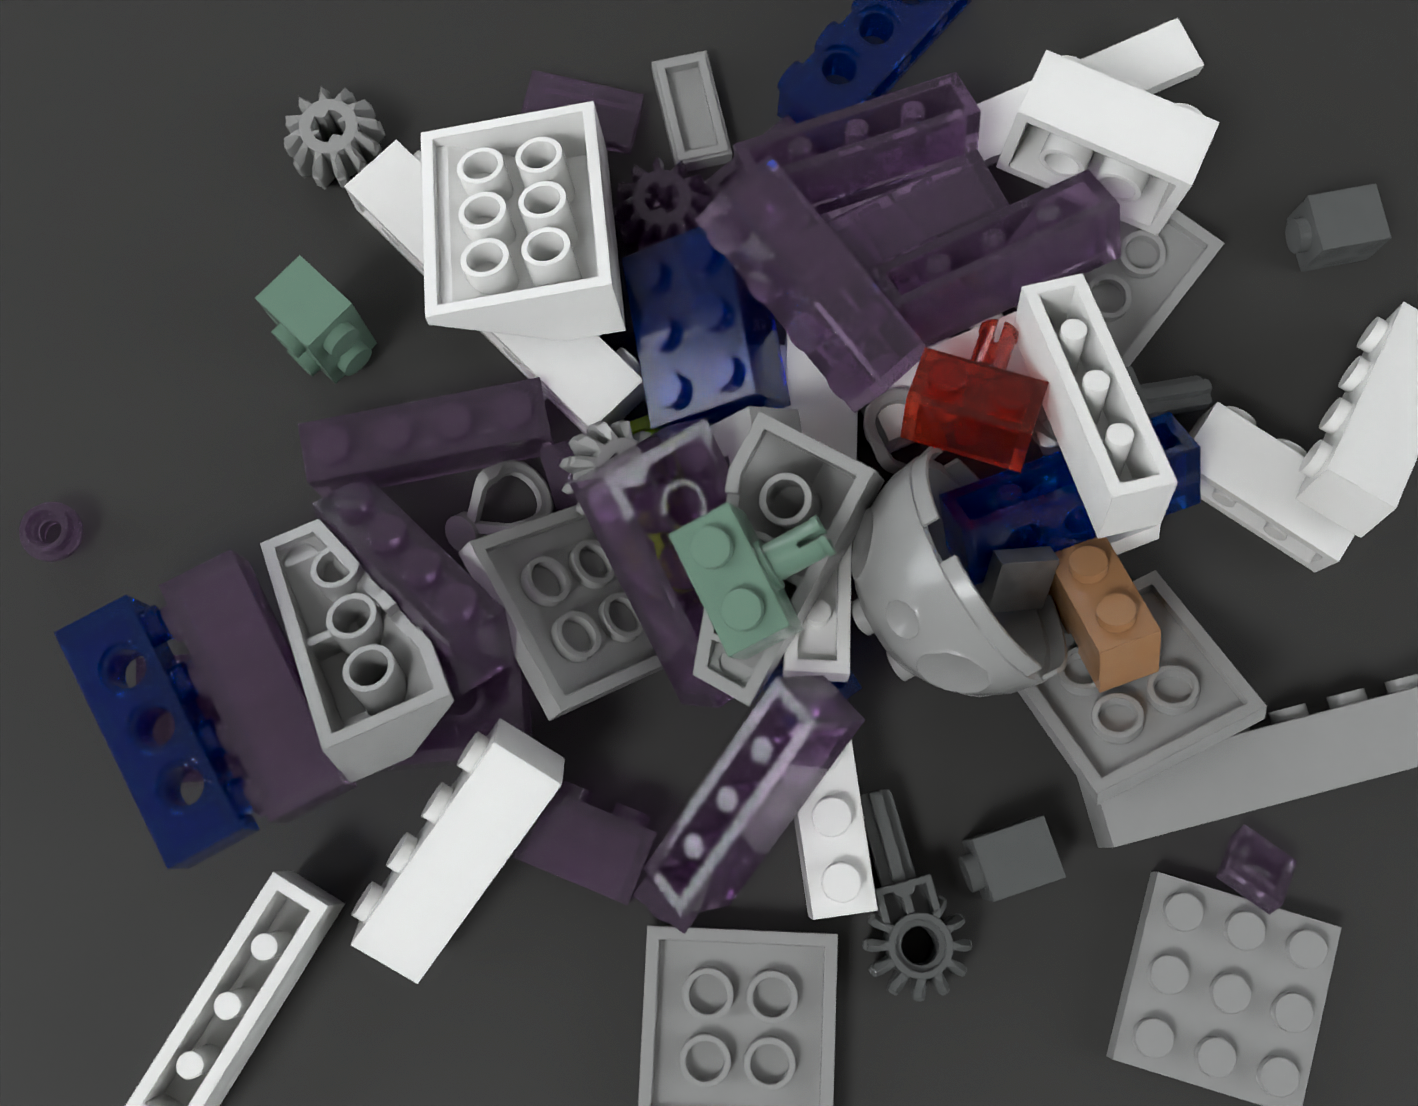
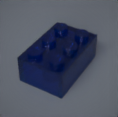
M722 217L622 258L651 429L688 438L748 406L784 408L791 405L758 235Z

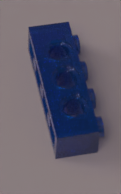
M854 0L851 6L852 12L840 24L833 21L823 30L815 43V51L803 64L800 61H795L782 75L777 85L779 90L777 116L829 157L972 0H917L920 4L916 5L907 4L902 0ZM875 36L882 39L885 43L871 44L863 38ZM839 75L846 78L849 82L841 85L833 84L826 77Z
M1170 412L1150 418L1151 425L1178 482L1164 515L1166 516L1201 503V447ZM1062 451L939 495L947 549L952 557L956 555L959 558L973 585L984 582L993 550L1050 546L1054 552L1097 537Z
M124 595L54 632L167 869H190L260 830L253 816V813L259 810L256 797L244 778L241 776L234 778L224 758V755L230 753L228 741L215 720L212 718L205 719L195 699L202 695L199 682L184 661L177 663L167 641L174 638L172 628L163 612L156 605L149 606L131 596ZM143 656L147 666L146 674L139 684L130 688L126 682V670L134 659ZM170 712L175 721V730L171 739L159 746L155 742L153 728L159 717ZM197 769L203 777L204 789L200 798L189 805L182 797L181 785L185 776Z

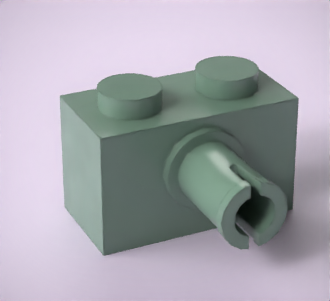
M727 502L668 534L729 658L746 660L804 630L783 588L785 586L783 580L827 556L831 557L836 554L835 547L831 539L826 538L825 535L828 533L817 515L810 517V520L764 544L757 537L746 513Z

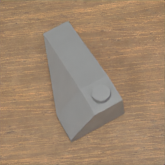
M759 411L728 469L725 492L727 493L726 503L729 502L746 513L757 537L764 544L810 520L809 518L817 515L828 533L825 536L827 539H831L836 554L831 557L827 556L783 580L785 585L783 588L802 624L855 538L864 512L874 502L884 480L876 470ZM704 609L693 675L742 703L753 706L796 634L746 660L729 658Z
M320 519L260 543L323 752L349 783H353L412 757L454 702L438 654L431 640L419 627H416L409 620L396 602L385 590H382L356 558Z

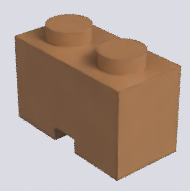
M1095 537L1054 552L1059 558V563L1048 595H1051L1066 632L1072 634L1078 646V654L1099 693L1159 672L1161 629L1107 537L1099 539Z

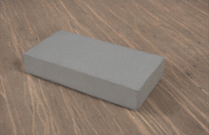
M707 50L651 62L654 83L676 174L732 162V151Z

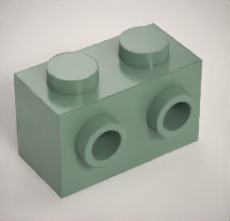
M300 255L255 297L277 325L271 331L273 336L287 349V353L312 377L321 370L336 384L343 376H351L362 369L371 357V349L377 344L353 304Z

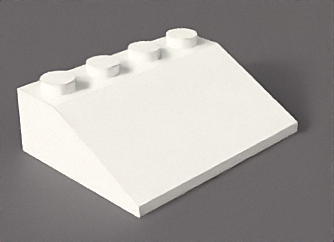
M594 101L421 132L425 318L429 325L561 341L626 331L608 155Z

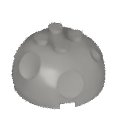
M940 448L931 449L925 454L915 457L889 479L872 505L865 510L854 538L851 573L854 578L858 598L851 602V615L856 625L864 634L870 636L874 633L887 652L891 667L902 680L907 681L916 676L937 688L958 692L967 696L983 697L1012 694L1043 683L1062 672L1067 664V645L1062 623L1051 595L1047 596L1044 607L1041 609L996 613L990 611L980 596L993 550L1027 548L1014 524L987 487L961 460L956 458L943 466L941 463L933 460V458L943 453Z

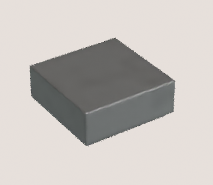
M1050 546L993 550L980 596L992 613L1041 609L1044 607L1059 558Z

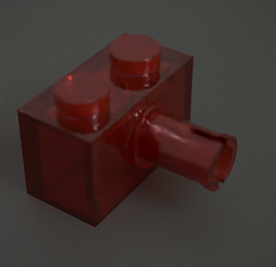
M989 319L982 322L970 359L925 347L906 397L900 437L1021 473L1049 382L1007 370L1014 346L1019 339L1017 329L1005 321L999 341L994 342V334L999 320Z

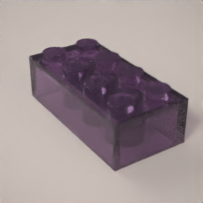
M705 418L666 426L569 484L681 704L720 708L732 700L733 697L693 675L704 607L668 536L673 531L726 503L727 493L725 492L729 466ZM783 656L776 668L783 664Z

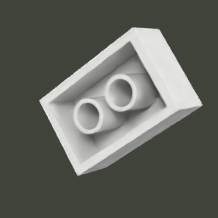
M1046 50L1016 114L996 167L1158 236L1193 185L1220 122L1204 116L1194 106L1185 103H1173L1151 94L1134 81L1116 79L1089 68L1084 61L1077 57L1069 55L1060 56Z

